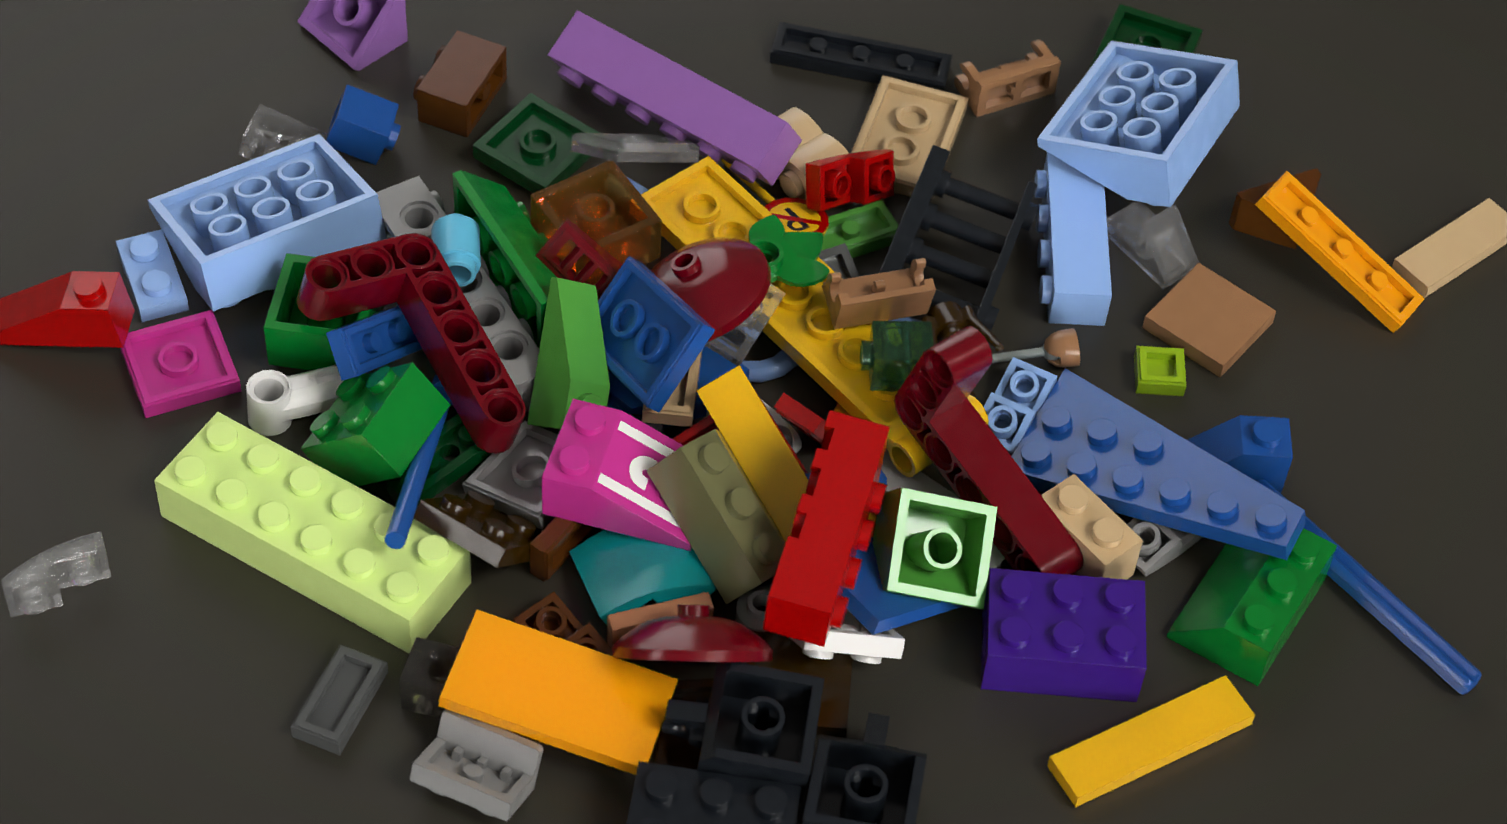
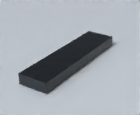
M779 22L770 52V63L875 84L880 83L882 76H887L945 91L952 62V55L785 22Z

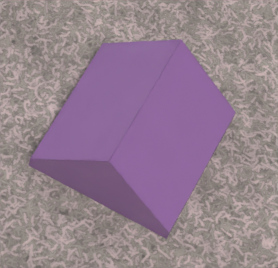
M310 0L297 21L351 68L358 71L408 41L405 0Z

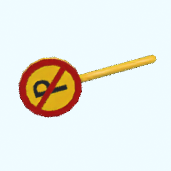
M722 159V163L730 169L732 164ZM736 175L767 204L764 207L771 214L776 215L781 223L791 232H821L823 236L827 232L829 220L825 211L820 212L806 209V200L801 198H782L776 200L756 181L750 183Z

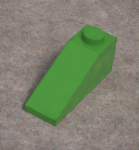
M551 277L527 424L561 430L573 399L607 407L610 382L596 286Z

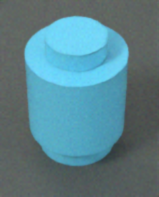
M452 213L439 218L432 225L431 240L438 247L459 287L469 285L475 280L476 274L481 267L479 225L474 219L459 213Z

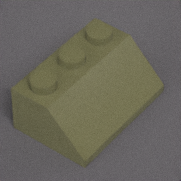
M714 429L687 443L647 470L648 475L726 604L775 576L786 542L719 430Z

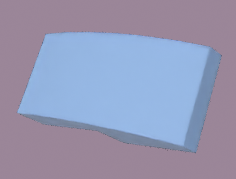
M1015 357L1012 358L995 393H990L984 405L988 416L989 428L1010 455L1017 448L1057 382L1056 375Z

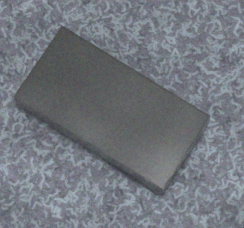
M339 645L291 725L292 737L341 755L388 674L387 662Z

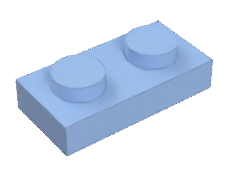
M162 229L116 241L117 252L142 322L189 310L187 296Z

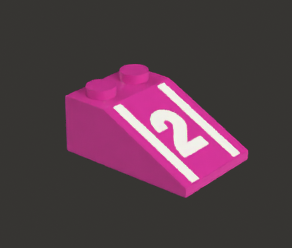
M573 399L542 475V514L691 551L692 546L647 473L648 469L684 445L622 410Z

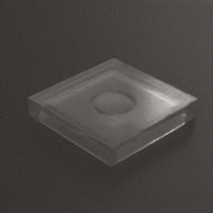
M575 133V135H572L571 151L615 162L698 163L699 146H696V143L659 135L624 133Z

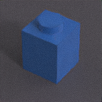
M347 84L334 110L325 140L337 151L376 165L384 148L392 151L397 141L401 125L394 123L399 104Z

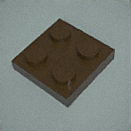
M467 491L466 494L459 495L444 494L443 497L423 499L420 501L413 518L496 568L529 562L530 543L539 535L535 533L537 527L532 522L517 515L506 516L494 509L495 502L491 498L475 491Z

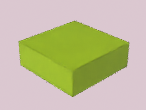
M1136 346L1134 353L1136 394L1184 396L1186 390L1184 348Z

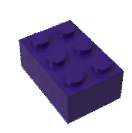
M997 568L989 569L982 615L981 689L1137 702L1147 669L1145 581Z

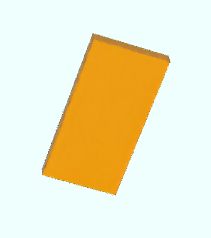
M476 609L439 697L438 706L636 775L638 762H649L664 721L667 702L673 697L678 679Z

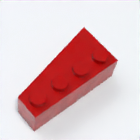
M829 410L824 425L822 447L816 450L806 492L801 495L791 536L787 537L768 595L763 630L825 647L831 627L841 629L849 603V598L842 596L844 588L854 590L862 559L855 558L857 550L865 552L868 550L875 522L868 520L870 512L880 514L887 491V485L879 483L890 430L889 426Z

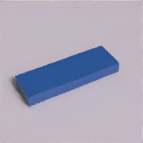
M399 305L326 332L341 381L357 377L422 349Z

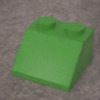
M903 487L887 491L881 512L876 516L873 548L883 591L969 608L984 609L997 507Z

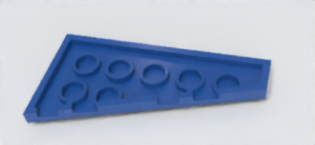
M1066 368L1011 456L1037 491L1045 493L1075 474L1113 512L1284 560L1288 559L1306 524L1305 510Z

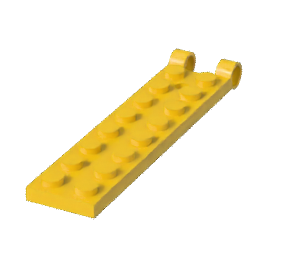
M710 156L701 159L637 196L635 202V210L677 250L691 243L710 238L724 237L749 242L750 228L757 221L773 215ZM783 225L785 232H791L785 225ZM817 259V261L824 264L830 270L829 273H835L823 260ZM827 278L816 285L806 287H794L778 280L771 282L765 298L748 318L851 416L890 427L886 449L889 452L892 463L900 473L906 477H913L931 465L933 462L903 424L894 404L895 395L923 353L888 320L834 329L822 289L823 282H826ZM887 384L893 385L897 388V391H885L880 387ZM969 395L967 399L988 425V416L984 407L974 396Z

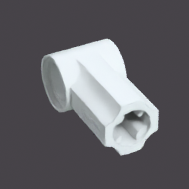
M332 365L291 376H286L275 370H262L253 374L246 384L248 424L251 429L261 435H278L290 427L293 419L329 410L338 397L336 390L343 382L341 381L337 366Z

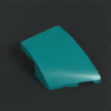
M603 530L569 551L599 617L606 624L609 614L639 608L651 599H654L656 603H661L704 592H709L710 595L716 590V586L693 548H691V551Z

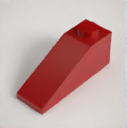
M71 271L0 298V345L123 348L135 309L120 272Z

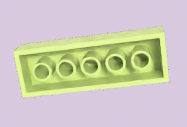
M219 412L208 421L154 480L162 517L410 655L414 654L471 584V563L468 550L415 519L412 521L404 547L400 549L390 548L385 543V535L395 509L394 506Z

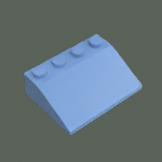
M1110 41L1037 138L1038 147L1127 200L1143 202L1151 206L1171 207L1240 106L1238 61Z
M320 134L148 199L153 215L192 285L212 311L235 306L243 299L266 290H274L286 253L317 257L387 239L378 194Z

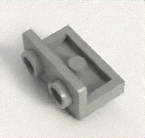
M446 709L441 715L437 737L413 762L409 780L429 788L438 795L448 796L478 809L485 815L497 817L507 822L534 790L543 747L536 742L502 728Z

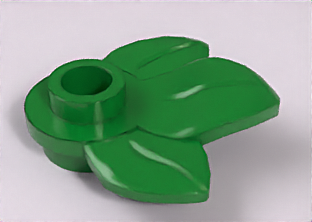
M776 215L767 216L757 221L750 228L749 242L757 246L765 255L771 269V282L778 280L790 286L806 287L816 285L828 277L830 270L824 264L817 261L823 245V234L821 232H785L783 224Z

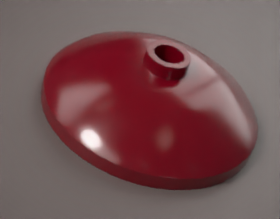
M724 237L700 240L686 245L663 258L650 270L715 329L708 342L728 333L744 322L761 304L771 282L770 266L765 255L757 246L744 240Z
M679 604L677 615L661 616L645 621L621 636L612 646V657L662 661L766 662L772 661L773 650L764 639L743 624L727 618L709 616L710 605Z

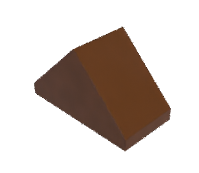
M1317 168L1293 175L1315 196L1321 173ZM1276 181L1237 192L1229 220L1233 230L1293 249L1297 248L1298 244L1255 205Z

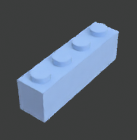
M1047 152L1044 170H1036L1034 183L1037 184L1034 197L1042 198V204H1038L1039 208L1036 213V232L1044 233V240L1040 239L1038 244L1037 263L1039 268L1046 269V275H1041L1039 302L1040 304H1047L1048 323L1105 326L1112 297L1104 185Z

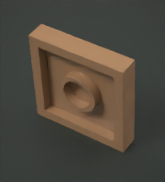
M1198 263L1145 316L1142 328L1173 348H1184L1185 356L1218 377H1221L1273 323L1276 310Z

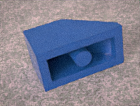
M1239 415L1187 439L1253 480L1265 479L1280 493L1282 492L1293 459L1289 418Z

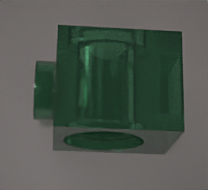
M872 321L870 340L861 341L860 369L869 370L871 391H898L924 351L933 346L931 322Z

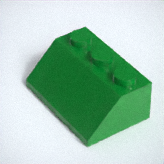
M1304 528L1287 560L1226 543L1173 623L1166 638L1259 686L1325 581L1338 545Z

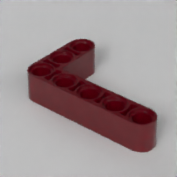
M417 233L404 234L320 255L307 263L297 296L298 308L305 316L317 321H326L397 302L473 442L485 452L494 454L503 453L510 449L525 416L526 407L524 401L438 247L430 238Z
M966 326L924 351L895 395L894 404L897 414L960 499L997 507L993 543L1013 570L1072 575L1083 567L1084 560L1081 549L967 399L990 367L993 357L990 345L983 334L972 326Z

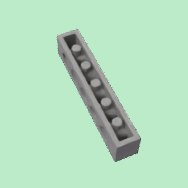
M420 176L376 192L387 239L410 233L422 234L431 239L432 225L439 218L446 216L444 204L439 194L435 190L429 191ZM481 256V267L476 274L475 280L469 285L460 288L521 395L526 412L530 410L539 348L534 342V335L530 325L524 318L518 319L512 311L507 292L501 285H494L489 277L487 265Z

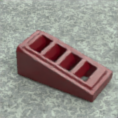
M568 218L536 253V256L558 278L590 284L586 280L599 268L604 274L595 283L598 300L623 265ZM570 239L576 246L562 261L556 254ZM585 254L590 260L577 273L571 267Z

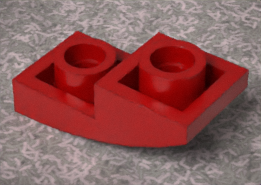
M881 149L855 152L806 163V209L821 212L848 202L866 205L893 196L895 182L894 150Z

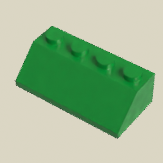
M462 170L452 173L454 213L468 216L478 223L480 228V255L487 265L489 277L495 286L501 285L505 289L511 302L512 311L518 319L524 318L528 322L534 335V342L540 348L551 277H557L536 256V253L548 239L544 233H537L523 202H516L504 185Z

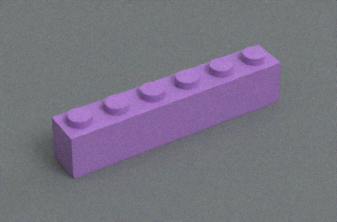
M578 10L548 53V56L560 67L557 74L569 84L580 88L585 83L593 88L591 93L602 102L612 107L616 102L627 106L625 112L644 125H648L651 120L661 125L659 130L664 135L681 145L685 139L696 144L694 149L703 157L710 156L717 164L721 158L731 163L730 169L750 183H754L756 178L773 186L802 141L785 120Z

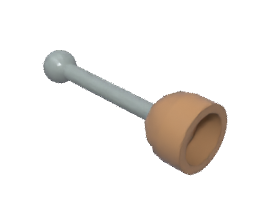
M1074 328L1058 330L1045 339L1043 347L992 354V363L1011 361L1013 357L1021 360L1044 356L1055 367L1069 368L1079 366L1080 349L1077 333Z

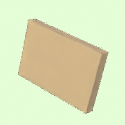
M882 76L851 153L881 149L894 150V193L911 197L932 145L951 152L967 110L968 98Z

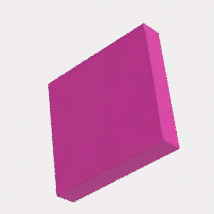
M212 310L128 332L124 347L120 348L145 418L242 391L240 379Z

